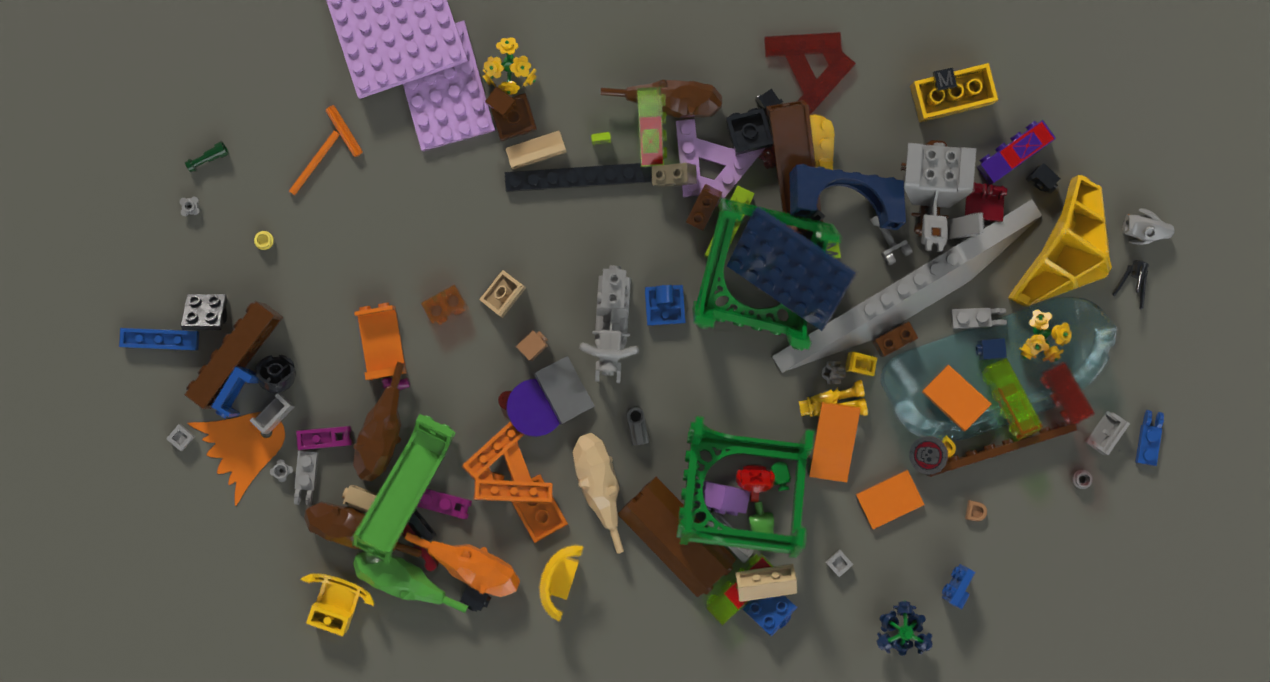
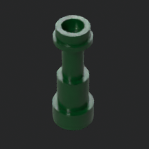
M220 141L214 144L213 148L203 152L204 155L194 160L188 159L185 165L190 172L197 171L196 167L207 161L210 163L219 157L223 158L229 155V151L225 144Z

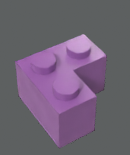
M704 480L703 498L708 510H711L712 507L714 512L725 514V512L734 516H738V513L746 514L750 491ZM700 484L696 485L697 489L701 487Z

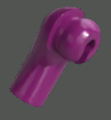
M385 377L382 379V387L384 389L391 385L392 378ZM408 378L399 381V390L410 387Z

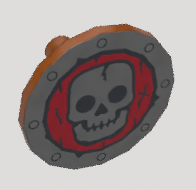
M923 436L911 445L909 458L912 466L918 472L935 474L946 466L948 450L940 439L933 436Z

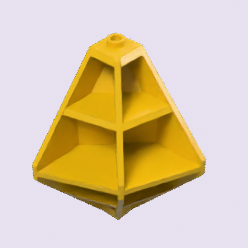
M1077 175L1071 179L1060 218L1043 250L1008 297L1009 299L1024 307H1028L1108 276L1112 265L1109 257L1104 202L1100 185L1091 182L1089 178L1083 175Z

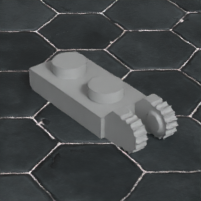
M1006 308L952 309V329L1007 325V320L992 321L991 315L1005 314Z
M298 451L294 504L299 505L302 490H308L306 505H312L313 493L316 487L319 452Z

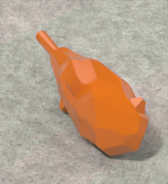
M409 532L405 536V540L427 549L428 553L440 562L453 577L466 583L471 588L479 590L481 594L488 593L503 597L516 592L520 579L513 567L499 557L488 553L486 547L479 549L470 544L449 545L437 541L429 542Z

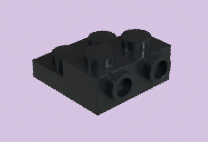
M753 108L746 113H733L726 117V125L736 155L773 146L764 108Z

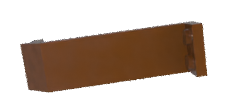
M804 100L766 106V113L770 118L782 212L791 214L789 173L799 164L816 167L809 107ZM819 195L818 201H817V207H818L819 210L821 211V203H820V195ZM787 225L809 241L811 240L813 231Z

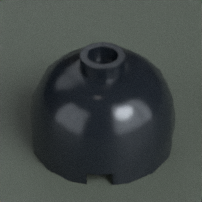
M270 355L263 358L256 366V377L259 385L270 393L284 392L294 383L296 372L294 363L289 357L284 355L272 357Z

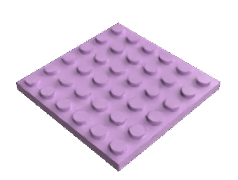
M326 0L359 99L468 61L447 0Z

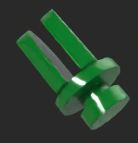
M777 462L770 468L775 475L774 486L779 485V492L789 490L790 488L789 485L787 486V483L791 482L788 465L784 462Z

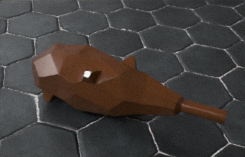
M662 79L651 84L632 86L626 89L601 88V95L625 97L627 101L645 106L658 115L677 118L712 117L722 108V95L713 85L696 81Z
M397 362L391 385L386 387L376 405L367 414L358 435L357 443L354 444L353 466L361 480L373 481L387 469L396 444L401 442V438L398 436L401 429L398 412L400 393L398 385L404 363Z
M322 501L305 510L304 519L310 532L319 535L327 541L354 549H361L353 545V539L366 514L350 507ZM398 541L393 548V551L398 550L420 558L422 550L399 543Z

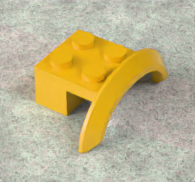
M573 545L560 549L551 557L542 573L540 599L546 612L557 621L561 620L563 612L554 606L550 597L553 595L567 600L579 560L570 557L581 556L584 546Z
M312 573L300 579L308 583H322L317 600L311 607L306 624L343 637L349 629L359 597L364 599V603L374 606L375 602L367 590L347 580L318 573Z

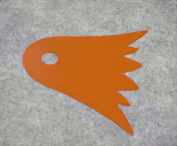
M261 412L220 421L187 423L191 427L209 434L202 439L203 441L216 443L207 452V456L223 458L218 466L217 474L232 471L228 485L236 482L235 506H237L257 474L278 453L285 440V429L282 422L272 430V435L269 438H264L261 435V431L250 422L251 418H256Z

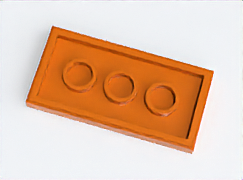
M821 402L809 477L847 482L860 407Z

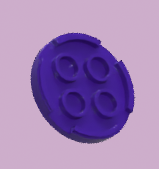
M536 379L523 381L511 391L506 404V412L511 424L518 432L526 436L540 437L552 432L560 424Z

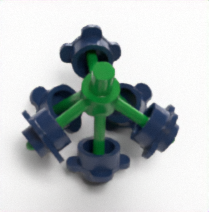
M903 601L899 602L898 606H893V609H897V615L903 616V625L901 627L899 626V620L896 617L895 611L892 610L888 614L880 616L881 630L883 632L898 630V634L890 637L888 633L883 635L880 632L877 633L879 638L877 639V644L881 650H885L889 654L890 649L895 648L900 656H905L906 651L913 648V642L910 641L911 638L915 640L914 644L918 648L917 652L919 654H923L924 651H929L932 648L931 633H927V635L923 633L918 636L913 635V631L922 632L926 617L915 614L913 609H916V606L910 605V602Z

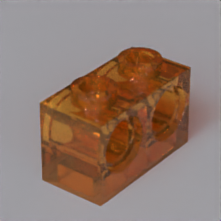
M456 285L421 303L431 323H437L438 325L448 321L447 317L452 314L457 316L465 311L464 308L468 306ZM453 296H456L459 300L455 307H451L449 304V300ZM435 306H440L442 309L439 316H434L432 313V309Z

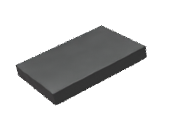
M568 356L534 373L560 425L595 407Z

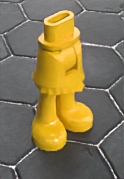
M857 380L851 388L838 391L837 387L833 391L831 389L827 392L807 397V400L799 401L801 416L810 415V417H813L814 415L819 417L821 402L860 407V415H868L865 398L837 403L840 399L864 397L865 392L862 380Z

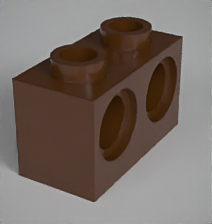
M705 184L686 223L703 231L723 192Z
M908 321L875 338L872 342L880 357H885L918 339V336Z

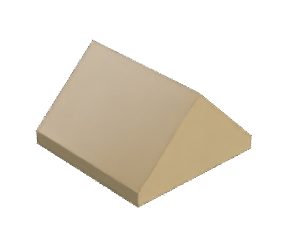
M502 270L479 300L503 318L526 287Z

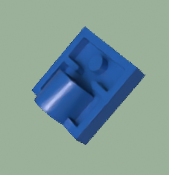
M683 285L645 287L647 326L685 323Z
M961 564L958 567L956 566L951 573L952 579L950 583H947L942 590V598L954 606L963 609L970 593L966 592V589L975 572Z
M784 595L750 600L743 610L770 636H773L778 629L783 628L789 622L791 614L797 606Z

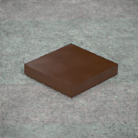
M526 93L511 97L516 101V105L505 119L491 109L501 141L537 130Z

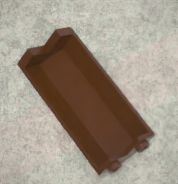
M656 476L618 512V516L697 598L703 593L707 595L714 588L713 585L723 575L726 576L733 570L732 565L737 559L722 545L688 542L687 545L680 544V538H677V528L680 522L679 510L680 507H684V504ZM695 516L693 517L695 523H701Z

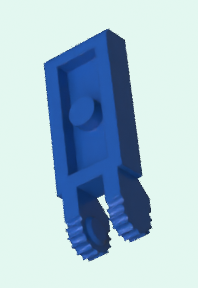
M1146 410L1143 425L1140 428L1135 463L1157 466L1164 413H1157L1153 427L1150 426L1152 411Z

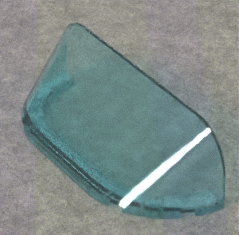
M1076 297L1056 298L995 319L1007 320V325L967 329L903 352L885 365L881 373V385L899 421L913 434L919 437L933 436L941 441L945 436L952 437L954 441L968 439L1010 424L994 391L1011 384L1014 385L1030 416L1050 410L1071 399L1069 395L1077 389L1083 391L1094 381L1108 362L1110 347L1115 345L1117 327L1098 305L1089 300ZM1034 310L1052 314L1048 329H1053L1054 326L1062 325L1064 322L1070 326L1072 337L1069 343L1060 346L1056 344V340L1051 335L1047 338L1051 347L1058 346L1059 350L1064 349V352L1060 354L1061 358L1057 361H1043L1042 359L1045 357L1044 351L1039 352L1035 355L1037 356L1036 359L1032 357L1031 360L1024 359L1020 355L1022 351L1019 348H1022L1024 343L1026 344L1027 339L1034 336L1033 328L1029 324V321L1033 318ZM1005 338L1007 358L979 360V356H976L975 346L978 345L977 341ZM948 364L992 403L965 432L922 393ZM1017 396L1004 401V406L1013 423L1028 417ZM1016 400H1017V410H1018V412L1016 413V419H1015V412H1014L1013 409H1016Z

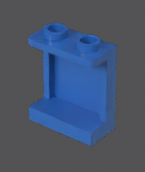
M235 366L212 405V408L216 409V414L223 418L239 416L240 412L233 409L232 404L245 382L258 383L255 372L247 367Z

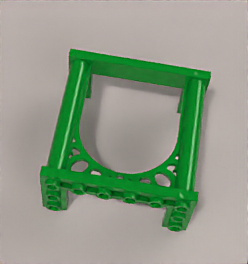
M720 198V213L698 298L697 301L693 302L692 306L694 323L698 327L706 329L714 327L715 320L718 322L730 321L740 327L748 325L757 331L765 329L774 335L786 334L789 344L793 349L803 351V349L809 350L811 341L807 333L808 321L781 303L769 308H753L742 304L729 292L724 280V264L736 220L741 221L743 215L751 216L754 209L758 206ZM760 207L786 225L813 231L810 241L824 251L827 249L828 242L840 243L841 236L834 224L805 217L791 216L788 213ZM718 285L723 288L722 291H719V292L715 293V290L718 291V289H717V286H718ZM727 296L729 299L725 305H716L717 298ZM731 304H734L737 306V309L734 310V308L729 307ZM779 309L787 311L788 319L786 321L778 318L777 312ZM750 310H753V311H754L753 314H750V313H748V312H749ZM773 313L774 319H772L770 316H768L767 318L766 314Z
M696 416L695 421L690 424L687 436L690 451L686 450L685 462H688V469H684L683 481H686V488H682L681 500H684V507H680V522L677 528V538H680V544L687 545L688 542L787 553L788 557L797 558L805 548L806 528L801 527L806 461L813 449L814 430H806L799 443L721 433L708 428L703 423L704 417ZM712 448H715L716 451L721 450V454L716 455ZM701 451H708L711 454L712 460L710 462L704 461L700 456ZM734 454L795 460L796 471L790 536L734 529L717 521L708 511L703 498V483L709 469L720 459ZM697 461L704 466L703 471L698 470L700 469V465L697 463ZM700 484L701 487L697 489L695 485ZM694 502H700V508H697L692 511V509L696 506V503ZM699 512L705 513L706 518L702 523H695L693 521L695 514ZM709 521L714 524V527L708 525V528H704Z

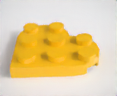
M810 115L816 167H825L826 169L833 170L835 136L833 124L824 116Z

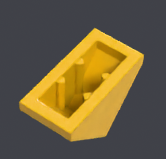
M848 352L845 370L847 372L874 376L877 357L857 352Z

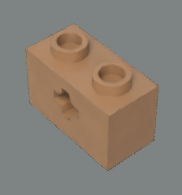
M532 331L516 347L529 361H533L548 347L546 343L548 339L540 331L537 333Z

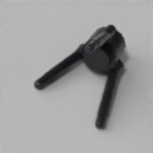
M1134 260L1132 265H1128L1125 274L1113 292V296L1117 295L1129 274L1132 273L1131 276L1138 279L1136 285L1137 293L1140 292L1141 287L1139 308L1142 310L1149 264Z

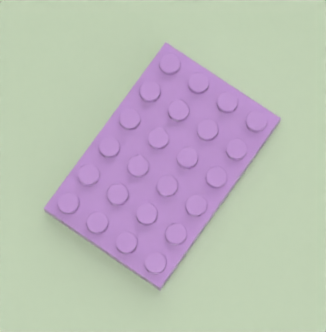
M465 21L457 22L455 25L468 61L403 84L422 151L495 131L489 107L485 103L486 95Z

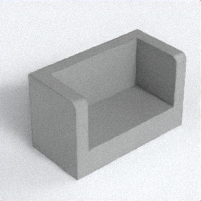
M276 393L274 395L276 398L256 418L250 419V422L263 434H269L295 407L282 393Z

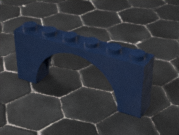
M806 164L796 165L789 173L791 216L809 218L817 210V201L822 190L833 186H844L856 190L872 204L877 213L880 228L898 230L906 223L904 180H897L894 177L884 178L878 175H863L860 172H844L841 169L830 170L825 167H809Z

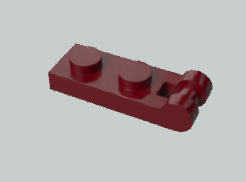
M407 523L402 536L405 538L407 532L418 536L413 525L411 526ZM412 543L414 548L422 550L421 556L426 562L425 568L428 571L435 570L439 562L428 553L427 549Z

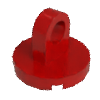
M747 465L743 467V470L739 469L737 471L736 482L742 489L751 492L750 502H758L759 492H765L774 486L775 475L773 471L770 470L769 472L762 465Z

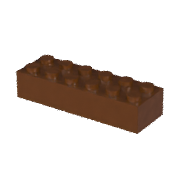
M255 301V303H251L247 307L246 315L243 319L237 320L234 324L235 329L233 332L227 334L222 340L223 345L220 349H216L211 354L210 362L199 370L198 378L188 384L186 388L188 391L185 393V396L202 409H214L212 405L235 366L246 367L283 319V316L267 304Z

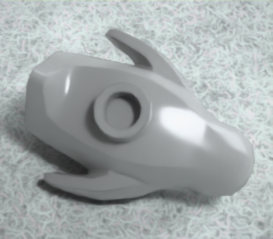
M1142 208L1139 211L1145 215L1126 214L1123 222V233L1138 238L1129 240L1131 244L1144 245L1157 240L1169 239L1175 232L1173 225L1163 222L1155 213Z

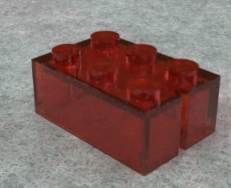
M1061 361L1040 372L1042 377L1039 379L1043 386L1047 389L1049 388L1052 392L1049 396L1053 403L1057 406L1059 405L1062 409L1059 413L1065 422L1076 425L1095 414L1065 362Z

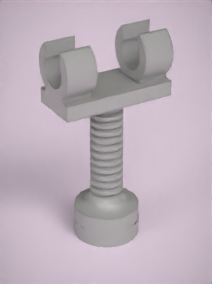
M878 216L870 219L873 226L879 227L888 245H890L889 249L881 253L888 266L896 262L891 253L895 249L900 247L904 256L913 253L907 240L897 244L894 238H892L891 233H889V229L880 228Z

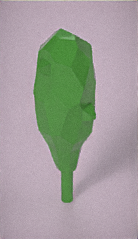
M365 550L357 553L353 565L357 577L372 587L403 600H419L439 605L443 603L466 613L467 605L445 596V592L430 581L421 568L405 559L392 554L387 562Z

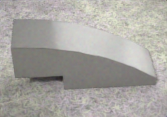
M983 213L961 216L947 221L948 240L975 237L984 233Z

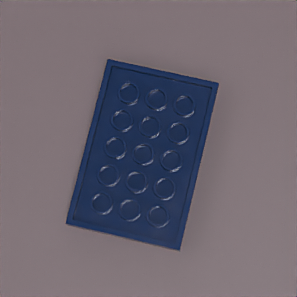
M760 207L754 209L727 264L728 268L821 331L828 324L857 272Z

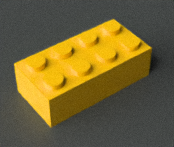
M989 63L954 71L956 88L936 91L934 77L914 81L910 85L919 123L993 105L997 102L998 96Z

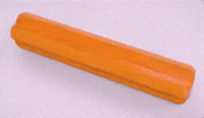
M334 105L328 107L326 113L354 157L363 153L362 149Z

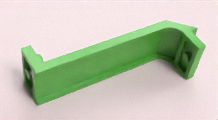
M419 414L408 443L354 534V546L387 562L389 561L395 544L448 451L456 433L451 427L435 422L430 416Z

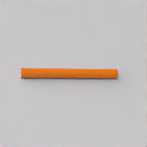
M334 130L290 188V193L296 195L340 136L338 132Z

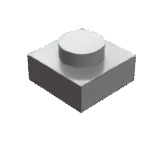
M178 424L166 439L177 449L183 451L195 436L182 424Z
M840 549L826 561V564L838 577L853 565Z

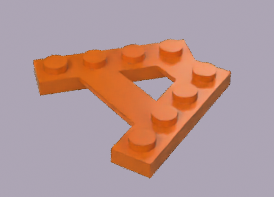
M511 422L462 465L464 470L475 480L474 500L552 503L553 483L532 482L517 442L524 434L518 432ZM502 455L512 481L493 479L489 467Z

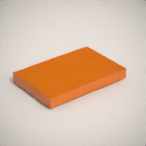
M949 364L922 391L932 403L964 432L992 405Z
M908 470L855 494L872 529L925 505Z
M541 474L531 479L532 482L545 483ZM553 496L552 503L511 501L534 543L568 525Z

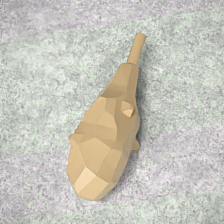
M593 433L579 436L573 450L578 484L588 505L595 511L603 526L610 530L616 553H622L624 549L617 530L618 513L616 506L620 487L614 472L613 459L609 456L606 446L601 439Z

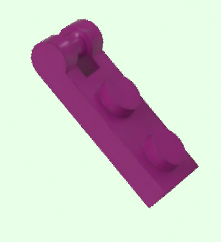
M351 426L296 431L298 450L353 445L352 439H350ZM337 433H342V440L337 441Z
M426 489L417 507L461 519H468L469 513L467 512L472 504V500ZM456 503L462 504L460 511L455 510Z

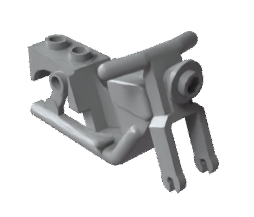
M609 266V269H603V276H599L596 324L595 331H592V334H595L596 348L586 343L580 345L582 351L600 359L596 361L595 382H599L600 371H602V375L613 376L614 372H617L616 383H620L621 363L618 362L619 359L635 355L639 352L636 346L624 349L627 337L630 336V333L627 332L631 278L626 277L627 271L621 270V266Z

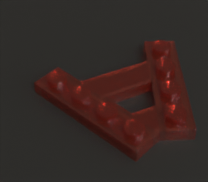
M840 32L764 37L765 57H786L803 91V95L798 101L804 100L808 104L809 115L816 110L856 64L842 52ZM805 55H824L829 66L817 79Z

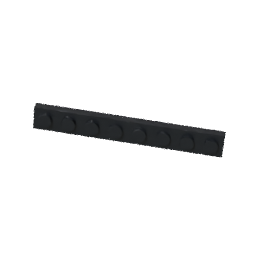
M642 163L505 172L506 192L649 183L652 182V166H657V164L642 165Z

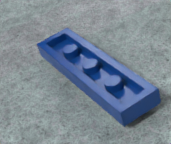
M120 328L119 347L198 351L199 331Z

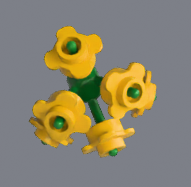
M1034 310L1033 318L1029 321L1030 326L1033 328L1034 336L1027 339L1026 344L1024 343L1022 348H1019L1022 351L1020 355L1024 359L1031 360L1032 357L1036 359L1037 356L1035 355L1044 351L1045 357L1042 359L1043 361H1057L1061 358L1060 354L1064 352V349L1059 350L1058 346L1051 347L1047 338L1051 335L1056 340V344L1060 346L1069 343L1072 337L1069 324L1064 322L1062 325L1054 326L1053 329H1048L1052 314Z

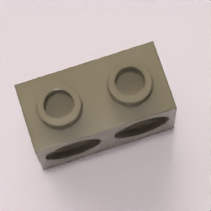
M680 163L652 166L653 186L670 187L697 184L696 165Z

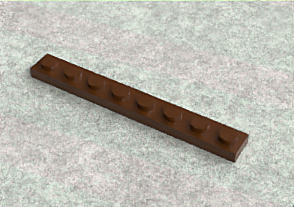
M1068 420L1056 423L1057 427L1051 429L1050 426L1042 427L1035 434L1029 433L1016 440L1008 438L1002 440V444L997 446L993 443L984 446V450L978 452L976 449L965 452L966 455L958 457V455L948 457L946 466L941 471L926 475L932 477L1077 431L1075 423H1068Z

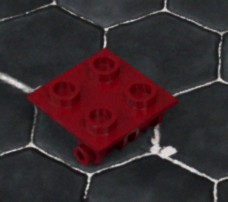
M974 182L973 191L965 200V216L983 213V220L1003 222L1004 196L1007 195V188Z

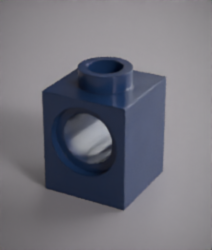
M1005 338L977 341L978 345L975 346L976 356H979V360L1007 358Z

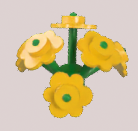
M512 37L502 38L501 42L496 44V48L500 50V53L507 55L503 62L499 57L493 58L490 56L484 63L483 69L485 73L483 75L484 82L488 83V85L493 84L495 88L497 86L492 81V78L501 77V72L504 70L507 72V82H502L501 85H498V88L508 95L516 94L517 90L520 89L516 82L511 81L512 72L516 77L523 76L527 78L523 83L524 87L528 84L532 85L537 78L535 68L529 74L531 63L528 62L526 56L514 58L511 55L519 47L516 39Z

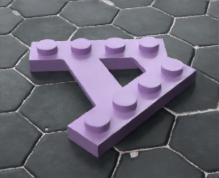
M695 119L676 121L679 163L696 165L697 184L682 185L683 198L699 196L705 184L723 192L720 198H725L765 148L736 155L734 149L698 139L696 137ZM699 159L725 166V168L715 180L700 176ZM719 198V200H718V202H717V204H716V206H715L716 208H717L718 205H719L720 198Z

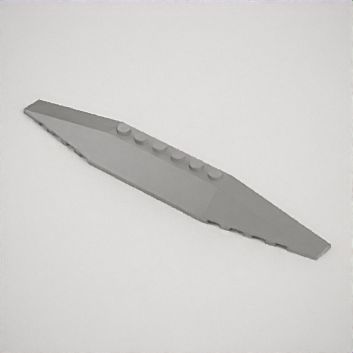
M1031 199L1003 216V222H993L984 228V233L975 237H968L913 272L829 321L823 331L816 329L809 333L811 341L809 350L803 349V351L793 349L792 346H788L773 355V360L782 373L874 340L970 282L1038 220L1042 214Z

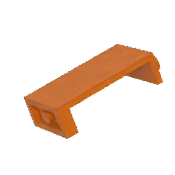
M390 303L378 304V308L371 309V306L359 307V311H355L354 314L358 316L367 370L364 373L365 380L393 376L397 362L404 363L401 375L407 374L395 306L390 305Z

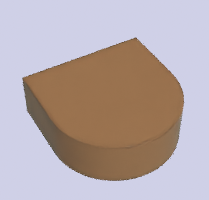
M968 500L965 519L982 521L987 515L986 506L980 502Z

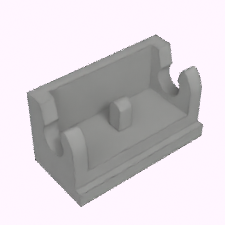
M1106 411L1085 443L1102 455H1109L1130 423L1115 413Z

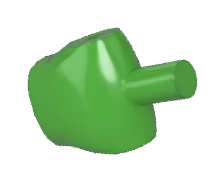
M762 501L754 502L756 514L748 517L751 531L774 534L773 514L763 511Z

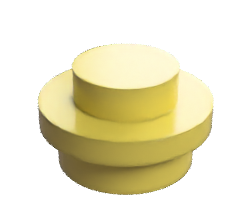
M260 231L255 235L254 243L257 248L268 250L272 247L274 238L271 233Z

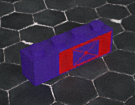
M1043 120L1039 123L1036 121L1025 127L1027 129L1025 133L1021 134L1018 132L1010 138L1012 140L1011 143L1008 145L1005 143L1001 144L995 149L997 153L992 156L987 154L979 160L981 164L977 166V169L989 185L998 181L1056 139Z

